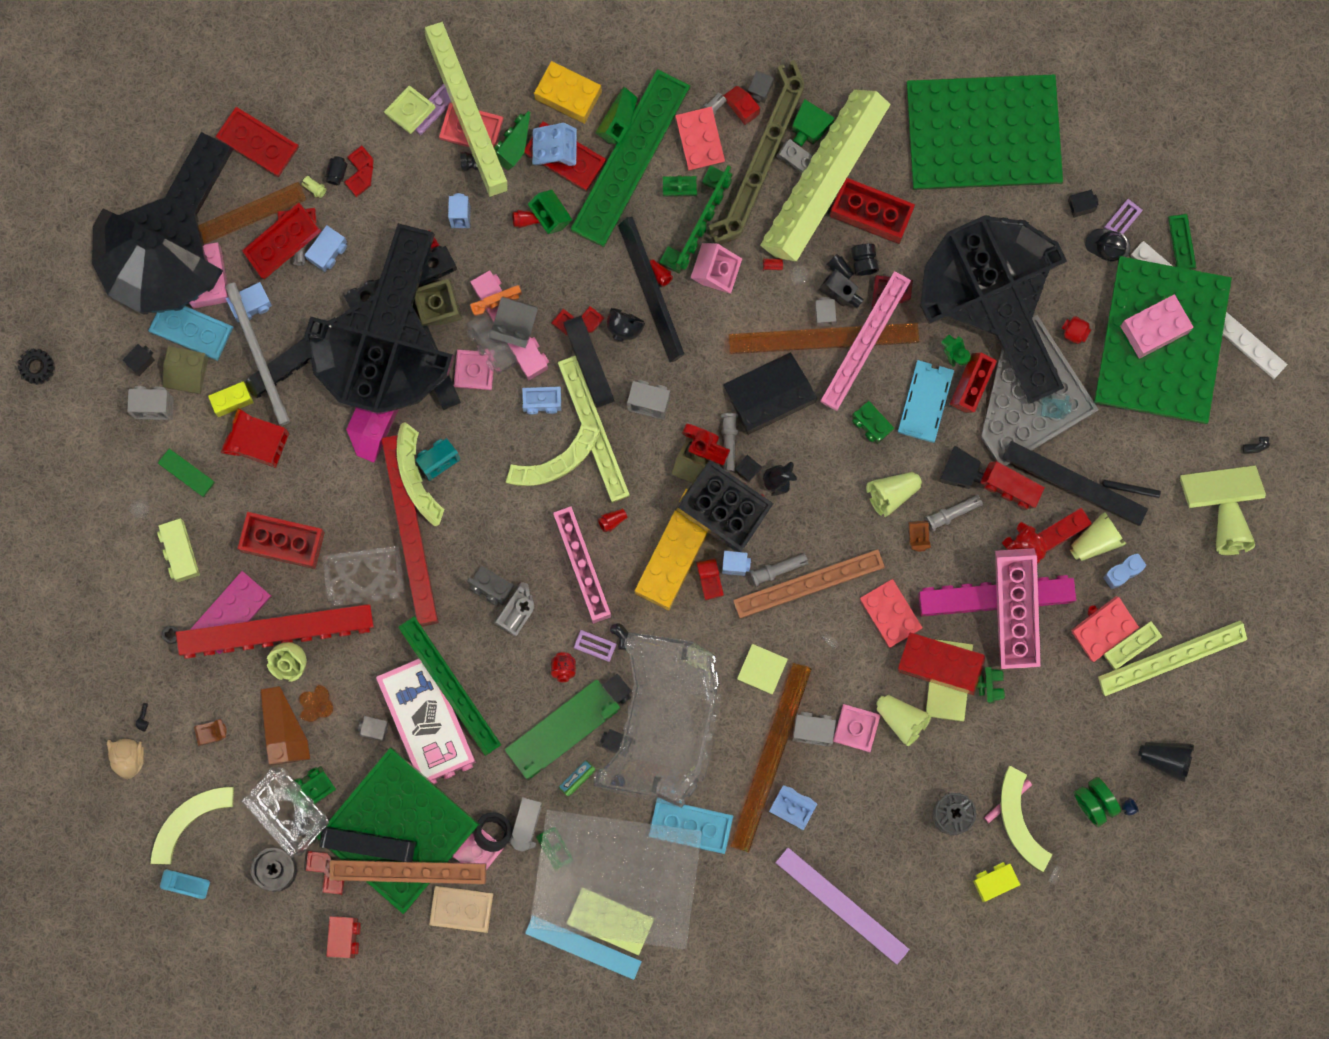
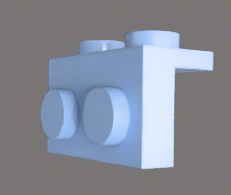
M561 387L522 388L523 412L538 414V411H546L547 414H555L557 411H561Z
M783 785L769 812L804 830L817 803L811 798L797 793L793 788Z

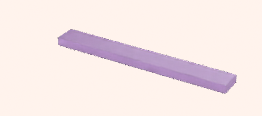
M787 848L776 861L778 866L896 965L910 950L791 849Z

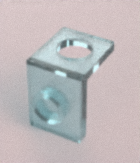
M1066 395L1063 400L1044 397L1041 416L1064 420L1067 414L1071 412L1072 403L1069 402L1070 396ZM1047 404H1056L1057 411L1049 413L1046 409Z

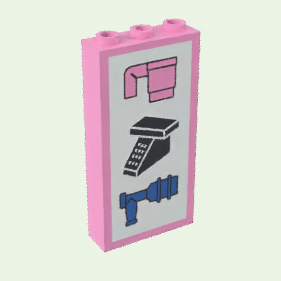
M420 659L376 677L411 763L433 784H436L437 779L441 777L448 779L455 776V771L462 769L464 772L473 768L472 764L476 763L456 713Z

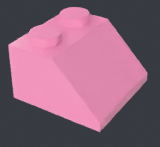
M702 243L691 279L701 285L731 293L742 258L719 244Z

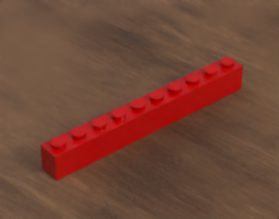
M398 435L381 439L416 617L420 625L424 627L438 624L439 621L416 506L405 489L398 467Z
M368 604L176 632L179 655L184 656V659L195 658L196 654L203 653L204 656L215 655V651L223 650V653L235 652V648L241 647L244 651L254 649L255 645H262V648L274 646L273 643L276 642L293 643V640L301 639V642L312 641V637L320 636V639L332 638L331 634L339 633L340 637L349 636L352 631L364 634L369 633L370 629L374 628L371 605Z

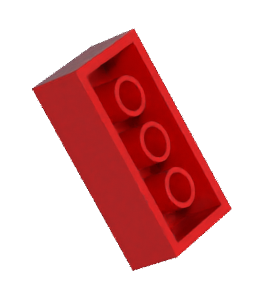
M846 178L836 197L830 217L900 244L915 204Z
M247 512L237 549L242 553L316 569L325 532L321 528Z
M910 632L898 670L899 673L974 695L984 665L985 655Z

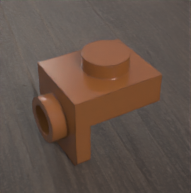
M928 521L908 522L911 549L921 552L931 548Z
M221 719L194 727L198 746L221 741L226 737L227 733L226 726L222 723Z

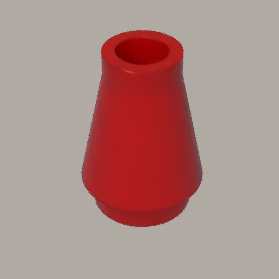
M517 210V212L512 213L514 227L522 228L540 223L533 212Z
M652 259L650 264L658 285L665 287L673 279L671 271Z
M622 508L601 515L598 523L604 532H611L628 517Z

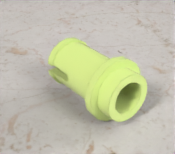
M306 176L301 184L302 187L311 191L315 197L321 198L326 192L324 184L317 183L309 176Z

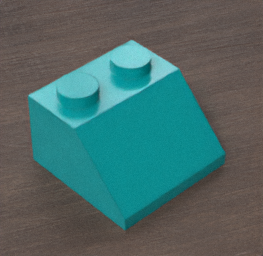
M447 438L444 440L439 439L433 444V448L428 451H421L417 455L418 458L415 459L429 481L461 460L457 450Z

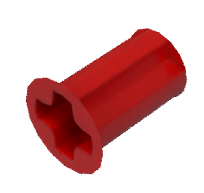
M763 258V272L764 270H783V259Z

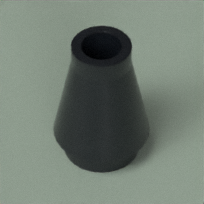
M838 254L827 263L830 267L829 270L832 272L836 269L848 279L854 275L844 258Z

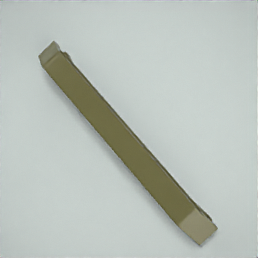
M795 60L791 61L787 68L788 71L792 70L794 74L790 78H787L783 71L785 69L784 65L777 67V74L782 83L783 90L728 217L708 226L710 236H713L714 244L722 245L735 240L744 231L803 94L804 80ZM795 84L799 86V89L793 90L790 86ZM777 131L779 135L773 137L770 135V132ZM751 178H757L759 182L757 184H752L749 180ZM736 225L739 229L731 231L729 226ZM722 229L726 232L725 235L719 238L713 234V232Z

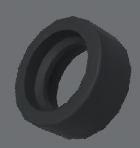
M496 812L486 813L481 816L477 821L480 825L473 832L477 845L489 852H496L505 848L512 836V825L508 818ZM493 822L501 826L504 830L502 840L499 842L487 840L482 834V827L485 823Z

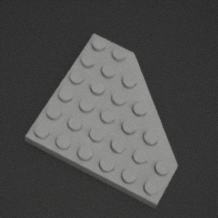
M1038 315L1034 316L1032 320L1062 381L1064 389L1028 404L1003 348H1001L981 439L994 459L1005 466L1011 464L1002 459L1010 441L1033 451L1099 410Z

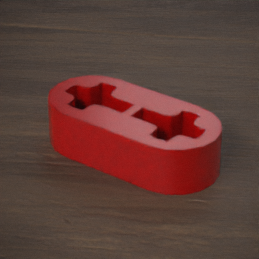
M686 424L682 434L694 439L699 431L705 429L692 424ZM710 432L713 437L712 443L717 444L719 437Z

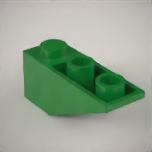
M623 87L595 133L608 144L620 143L629 128L638 97Z
M529 111L525 114L520 113L514 120L516 123L514 127H509L503 134L505 136L502 142L499 140L494 146L500 165L507 171L513 168L525 153L531 113Z

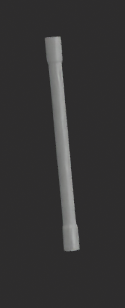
M230 283L225 286V289L234 306L274 408L275 416L279 426L290 423L286 409L281 402L243 306L236 283Z

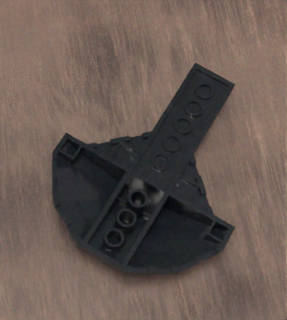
M201 132L165 198L120 215L104 208L102 209L93 225L92 265L109 297L146 315L152 312L180 311L184 308V305L192 300H197L198 296L214 288L223 270L208 262L203 248L204 242L202 233L199 230L197 214L234 150L231 146Z
M984 215L947 232L924 266L920 307L928 324L948 317L996 335L1028 404L1064 389L1062 381L1032 320L1049 271L1067 262L1059 243L1046 236L1041 230L1031 226L1026 220L990 217L989 215Z
M398 223L375 295L368 298L369 300L364 303L357 304L345 311L341 316L334 317L329 321L310 316L304 338L307 342L313 374L340 404L379 415L418 404L449 376L454 355L435 349L412 306L435 236L434 232Z

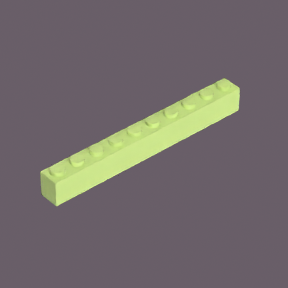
M440 22L425 27L427 43L489 197L506 192V177L444 24Z

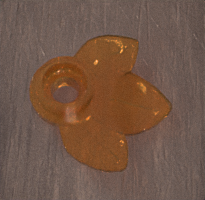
M318 685L314 693L303 692L300 694V703L305 708L300 714L302 720L314 722L319 717L326 718L332 714L333 703L329 700V692L325 687ZM325 705V709L321 711V706Z

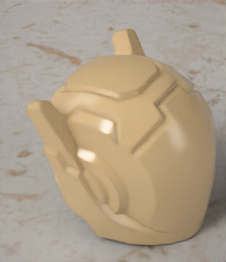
M119 739L116 742L108 740L107 747L111 769L125 779H130L138 774L144 764L142 742L137 743L131 739Z

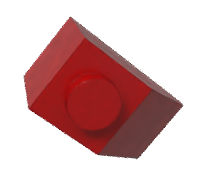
M739 86L734 87L723 95L728 105L744 125L760 115L758 104L748 92Z

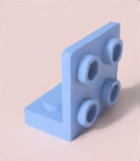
M566 123L534 128L532 164L541 165L560 161L569 166L576 165L577 129Z

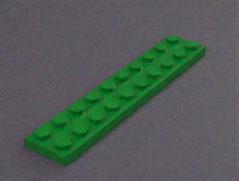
M657 69L632 115L628 130L620 143L616 144L572 225V232L605 247L690 90L689 84Z

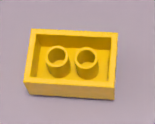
M551 61L534 95L535 100L585 124L602 93L600 84Z

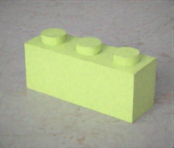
M180 518L158 525L160 531L157 534L160 542H164L165 549L163 554L166 561L169 560L171 567L168 568L171 579L174 578L177 582L199 576L200 573L184 521Z

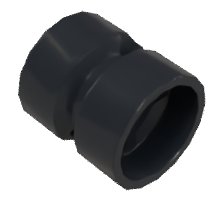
M866 243L851 248L852 258L856 261L854 263L856 276L871 275L879 272L878 260L874 259L876 257L875 244Z

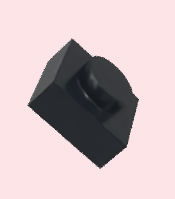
M747 455L735 468V471L750 482L761 470L762 466Z

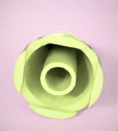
M909 472L870 481L867 483L866 490L867 493H871L872 498L869 500L875 511L879 515L884 514V517H886L921 488L922 481L918 474Z
M1231 502L1219 505L1216 551H1219L1221 555L1239 554L1237 550L1245 549V552L1252 550L1255 547V541L1238 503Z
M1105 512L1071 545L1073 549L1070 551L1076 560L1080 558L1083 561L1126 544L1124 540L1120 541L1123 538L1109 517L1106 518L1107 514Z
M890 695L881 696L876 703L879 714L903 744L910 746L919 738L918 734L922 729H926L931 720V716L928 713Z

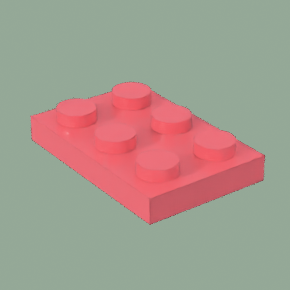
M449 103L439 139L469 147L452 103ZM479 111L494 147L497 143L504 118Z
M712 107L675 115L688 171L725 162Z
M893 579L860 598L861 603L889 648L908 638L910 632L915 634L923 629Z
M1115 596L1074 627L1071 632L1090 660L1095 662L1136 631L1139 626L1121 599Z

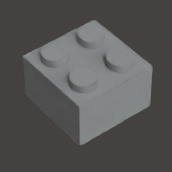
M643 380L633 381L627 401L628 411L665 420L670 401V390H667V387L662 385L650 386L648 382Z
M135 386L134 389H129L127 412L134 419L173 420L174 397L164 387L146 389L143 386Z
M801 712L800 715L795 717L792 741L831 747L836 720H832V716L820 715L817 718L812 717V713Z

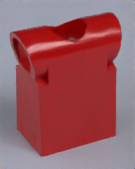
M238 408L232 421V431L226 437L221 453L243 456L276 468L289 432L284 427L251 417Z

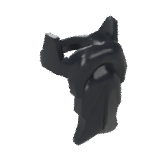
M789 462L784 467L782 465L774 466L767 469L763 474L766 489L774 491L771 493V496L787 493L790 489L789 481L797 480V477L792 472L793 462Z

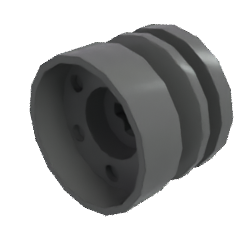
M950 793L940 798L935 804L932 811V819L940 832L946 835H959L968 831L973 826L976 819V808L973 801L966 795ZM957 809L959 817L952 818L953 814L950 811Z

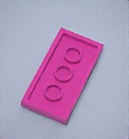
M241 571L191 630L249 622L272 596Z

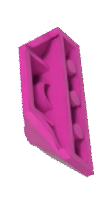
M355 409L346 430L357 456L375 463L383 445L381 438L387 436L398 410L379 415Z

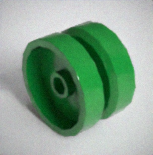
M1097 776L1088 782V788L1081 786L1073 792L1079 806L1097 828L1107 822L1106 815L1113 818L1121 813V808L1107 785Z

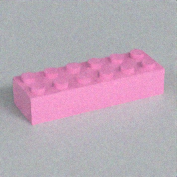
M1035 549L995 551L998 643L1001 669L1040 667L1038 578Z

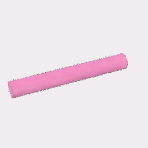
M1029 780L1024 781L1021 795L1032 786ZM1000 803L984 817L988 824L1001 813Z

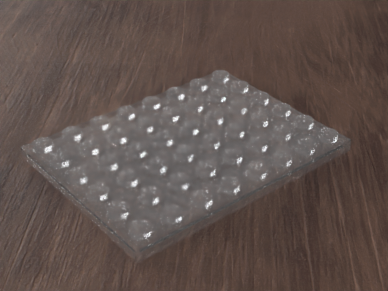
M546 810L529 928L686 949L702 831Z

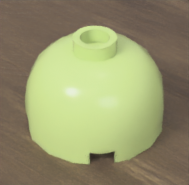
M283 642L276 645L267 656L269 671L280 680L284 678L289 679V682L299 679L306 668L307 659L305 652L300 646L292 642Z

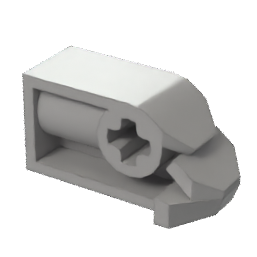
M521 582L516 587L494 621L496 625L513 636L518 635L534 609L533 598L530 595L527 583ZM526 602V608L528 609L520 611L521 606H519V603Z
M522 797L513 833L509 840L515 850L523 852L536 847V843L532 842L542 808L541 802Z

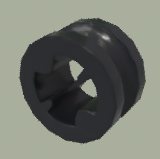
M167 626L162 631V638L167 643L174 644L177 642V637L173 636L172 640H168L169 637H166V633H170V630L176 633L179 630L174 626Z

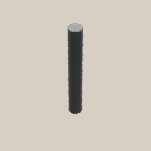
M1103 480V486L1106 488L1159 498L1161 494L1160 490Z

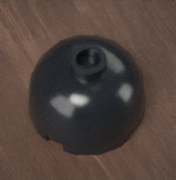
M611 308L607 317V328L614 334L613 338L623 342L624 339L632 340L638 337L645 326V322L630 313L626 314L621 312L622 310Z

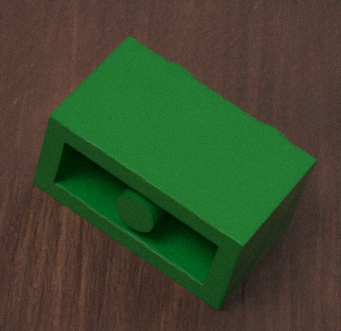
M553 190L538 193L528 203V206L547 234L563 230L573 220Z

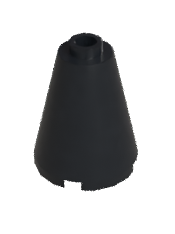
M1145 742V745L1140 746L1138 756L1141 757L1142 762L1179 781L1185 782L1192 760L1191 753L1194 751V745L1189 743Z

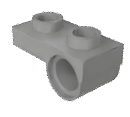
M787 139L776 157L803 173L811 162L812 155L791 139Z

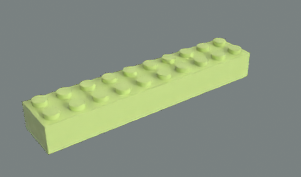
M853 90L850 93L846 104L839 111L837 119L830 126L828 134L821 141L820 147L812 156L811 162L806 170L803 171L799 182L792 189L790 197L783 204L781 212L774 219L773 225L764 236L760 246L773 257L797 261L891 105L877 91Z

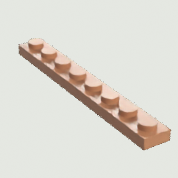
M875 550L735 599L733 602L739 619L884 569L885 566L879 550Z
M330 860V880L486 884V863Z

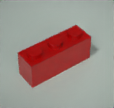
M982 352L972 353L971 359L966 365L949 405L965 413L975 412L997 360Z
M997 461L989 462L980 482L985 485L986 490L1000 493L1003 499L1007 501L1013 500L1018 503V507L1024 510L1036 508L1045 488Z
M1080 508L1043 530L1039 535L1043 537L1048 545L1047 552L1087 529L1092 523L1084 510Z

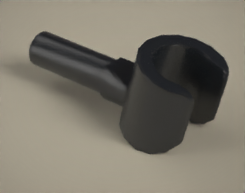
M143 703L141 715L135 723L136 727L143 732L146 731L149 722L144 720L148 707L147 703Z

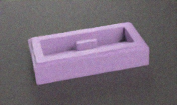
M1127 199L1104 228L1118 232L1117 229L1135 209L1137 212L1119 232L1124 234L1143 210ZM1128 205L1131 206L1116 226L1112 228L1111 225Z
M580 630L574 649L610 662L617 644ZM582 636L609 645L611 648L609 650L582 639ZM583 643L600 651L608 653V656H604L587 648L579 646V644Z

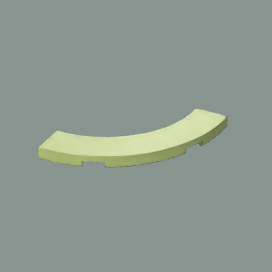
M404 422L400 425L397 438V461L405 489L416 508L431 524L437 526L440 524L445 509L433 499L429 492L425 491L421 483L423 481L418 466L415 465L414 458L419 432Z
M581 424L579 432L570 447L547 463L537 466H517L511 464L506 483L518 486H535L546 484L565 476L580 465L588 456L597 441L600 429Z
M1008 766L1002 782L1000 802L1005 830L1013 846L1032 866L1044 872L1052 854L1043 849L1033 839L1025 825L1021 810V793L1027 774L1012 766Z
M234 787L217 788L200 793L179 806L168 817L157 835L152 851L151 864H171L178 838L184 829L197 817L215 809L233 807Z

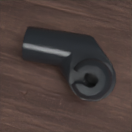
M1259 437L1258 444H1243V454L1259 453L1269 448L1271 444L1269 443V437Z
M620 623L611 625L610 632L617 635L620 639L619 650H628L629 632Z

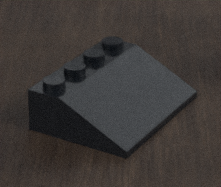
M791 352L723 384L748 435L816 403L817 400L808 379Z
M709 460L674 510L735 552H742L774 503Z

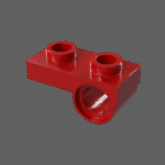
M706 430L699 431L688 451L696 456L709 459L716 464L724 465L729 456L730 449L712 443L713 437L710 432Z
M716 559L696 562L705 601L723 597L724 593Z

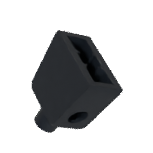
M836 269L827 276L818 289L831 299H835L843 307L850 303L858 308L864 300L856 294L859 287Z
M954 446L939 482L970 489L973 481L981 484L980 482L984 475L983 472L978 471L981 462L957 446Z

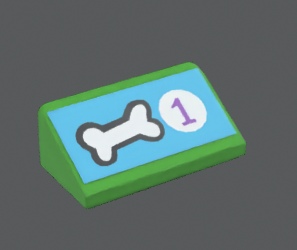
M585 760L559 786V789L567 797H570L596 769Z

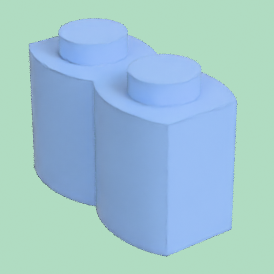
M1134 554L1121 564L1111 568L1103 578L1111 589H1115L1123 585L1129 578L1137 576L1143 571L1146 564L1139 554Z

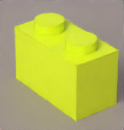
M244 381L208 396L218 417L254 403Z
M1002 862L993 867L994 871L987 873L985 870L976 875L977 879L973 880L983 902L1020 886L1011 864L1005 865Z

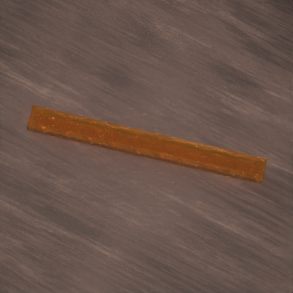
M918 323L886 325L874 346L919 343ZM863 326L729 334L730 354L851 347Z
M795 663L792 665L730 845L734 849L748 853L750 851L812 670L808 666Z

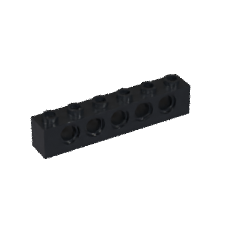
M438 246L428 255L418 288L457 270L456 264L446 246ZM432 261L439 263L436 268L429 267V264ZM380 278L375 281L374 279L369 280L358 289H350L344 295L349 307L352 308L357 304L364 303L365 301H362L361 298L366 294L375 295Z

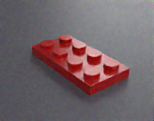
M235 107L215 136L217 140L231 146L235 151L277 177L281 175L299 148L298 144L238 107Z
M542 121L539 127L549 126V124ZM533 137L525 147L524 153L531 159L533 158ZM576 142V165L569 166L560 161L541 165L587 192L604 166L606 159Z
M298 203L243 249L242 252L260 277L265 280L322 231L303 205Z

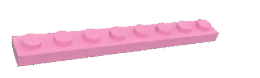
M894 271L822 397L821 403L838 411L909 286L910 279Z

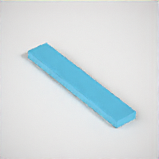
M532 916L525 933L633 980L642 962L536 916Z

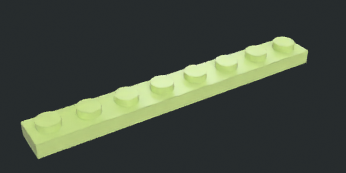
M576 356L558 362L581 424L600 429L597 441L592 448V453L611 502L614 503L630 497Z
M1241 621L1235 622L1101 675L1098 679L1102 693L1105 696L1246 641L1247 636L1244 624Z

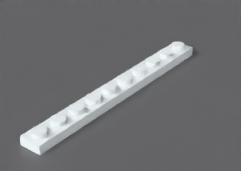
M1144 241L1130 255L1133 259L1172 266ZM1226 312L1223 336L1270 377L1275 379L1288 364Z

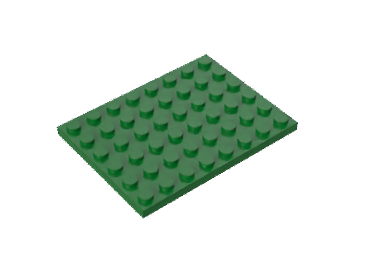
M1056 74L908 80L906 82L913 190L1063 183Z
M1120 256L1118 258L1094 403L1208 424L1232 277ZM1175 294L1193 325V329L1188 334L1139 359L1121 328L1124 320Z

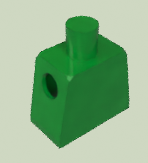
M804 99L792 125V131L797 134L793 142L800 147L803 146L806 140L814 145L834 123L835 118Z

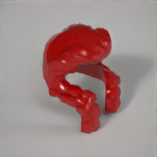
M1020 522L1016 528L1019 532L1016 540L1013 541L1011 537L1005 538L1002 544L1007 550L1034 548L1037 555V564H1039L1048 551V545L1041 535L1035 533L1036 529Z

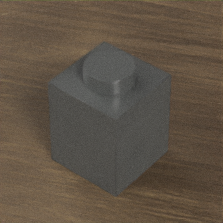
M756 71L748 89V93L756 103H765L772 88L774 78Z

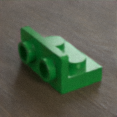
M870 401L852 414L854 425L859 429L862 427L866 432L865 436L872 443L874 441L877 444L880 443L895 429Z
M322 766L309 770L302 779L294 780L289 790L301 809L305 810L335 791L336 788L324 772Z

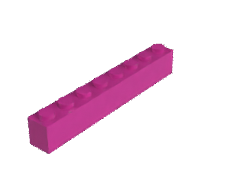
M1068 575L1057 576L1055 580H1049V577L1038 578V606L1076 602L1074 578H1068ZM991 582L980 583V586L975 587L972 584H963L961 588H953L952 585L942 586L941 590L927 587L918 593L921 617L997 610L996 585H992Z

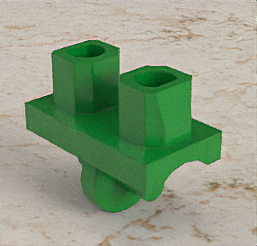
M663 176V196H697V176Z
M951 335L946 336L941 343L945 347L943 351L948 357L949 364L954 367L956 363L959 365L969 363L971 356L970 352L965 349L963 339L959 336L956 339Z
M985 667L986 683H984V676H980L976 689H979V696H985V688H987V702L995 704V701L1005 699L1004 688L994 689V682L1004 681L1003 670Z

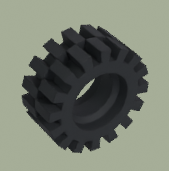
M33 348L30 352L28 350L25 351L26 354H22L20 356L22 359L18 360L20 375L26 381L38 385V383L43 384L45 380L49 381V377L53 376V370H55L54 361L50 355L41 349L36 350ZM35 360L43 362V369L39 373H32L30 371V364Z

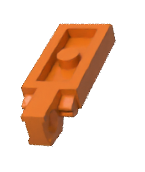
M517 285L483 298V300L470 304L474 316L482 315L489 307L491 309L498 308L501 297L518 300L522 292Z

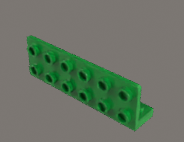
M710 165L702 184L715 190L682 253L668 246L659 262L660 265L679 274L682 269L686 270L690 262V253H695L698 247V238L704 236L707 229V221L711 222L715 214L716 204L720 205L724 197V188L728 189L732 182L731 166L727 165L723 172Z
M595 680L507 747L505 751L529 781L620 711V706L616 701L614 702L601 683Z

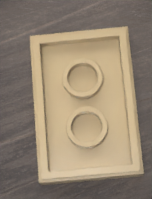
M435 886L429 925L488 933L493 893Z

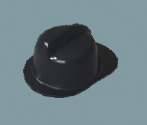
M1107 229L1093 230L1088 234L1085 242L1087 251L1110 262L1117 261L1120 256L1127 257L1131 246L1129 239L1124 234Z

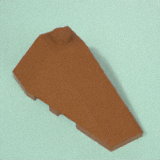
M281 687L261 689L269 765L275 766L310 760L308 740Z

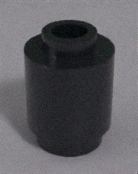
M334 156V158L329 159L325 173L327 183L339 186L343 182L348 165L344 158Z

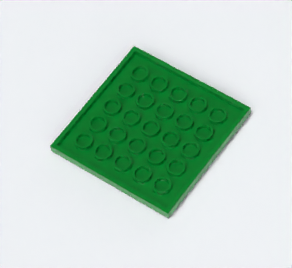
M391 747L328 821L325 827L415 841L413 862H449L480 824ZM322 830L316 836L318 840L321 839ZM330 849L341 860L397 861ZM366 881L402 914L408 911L430 884L421 882Z

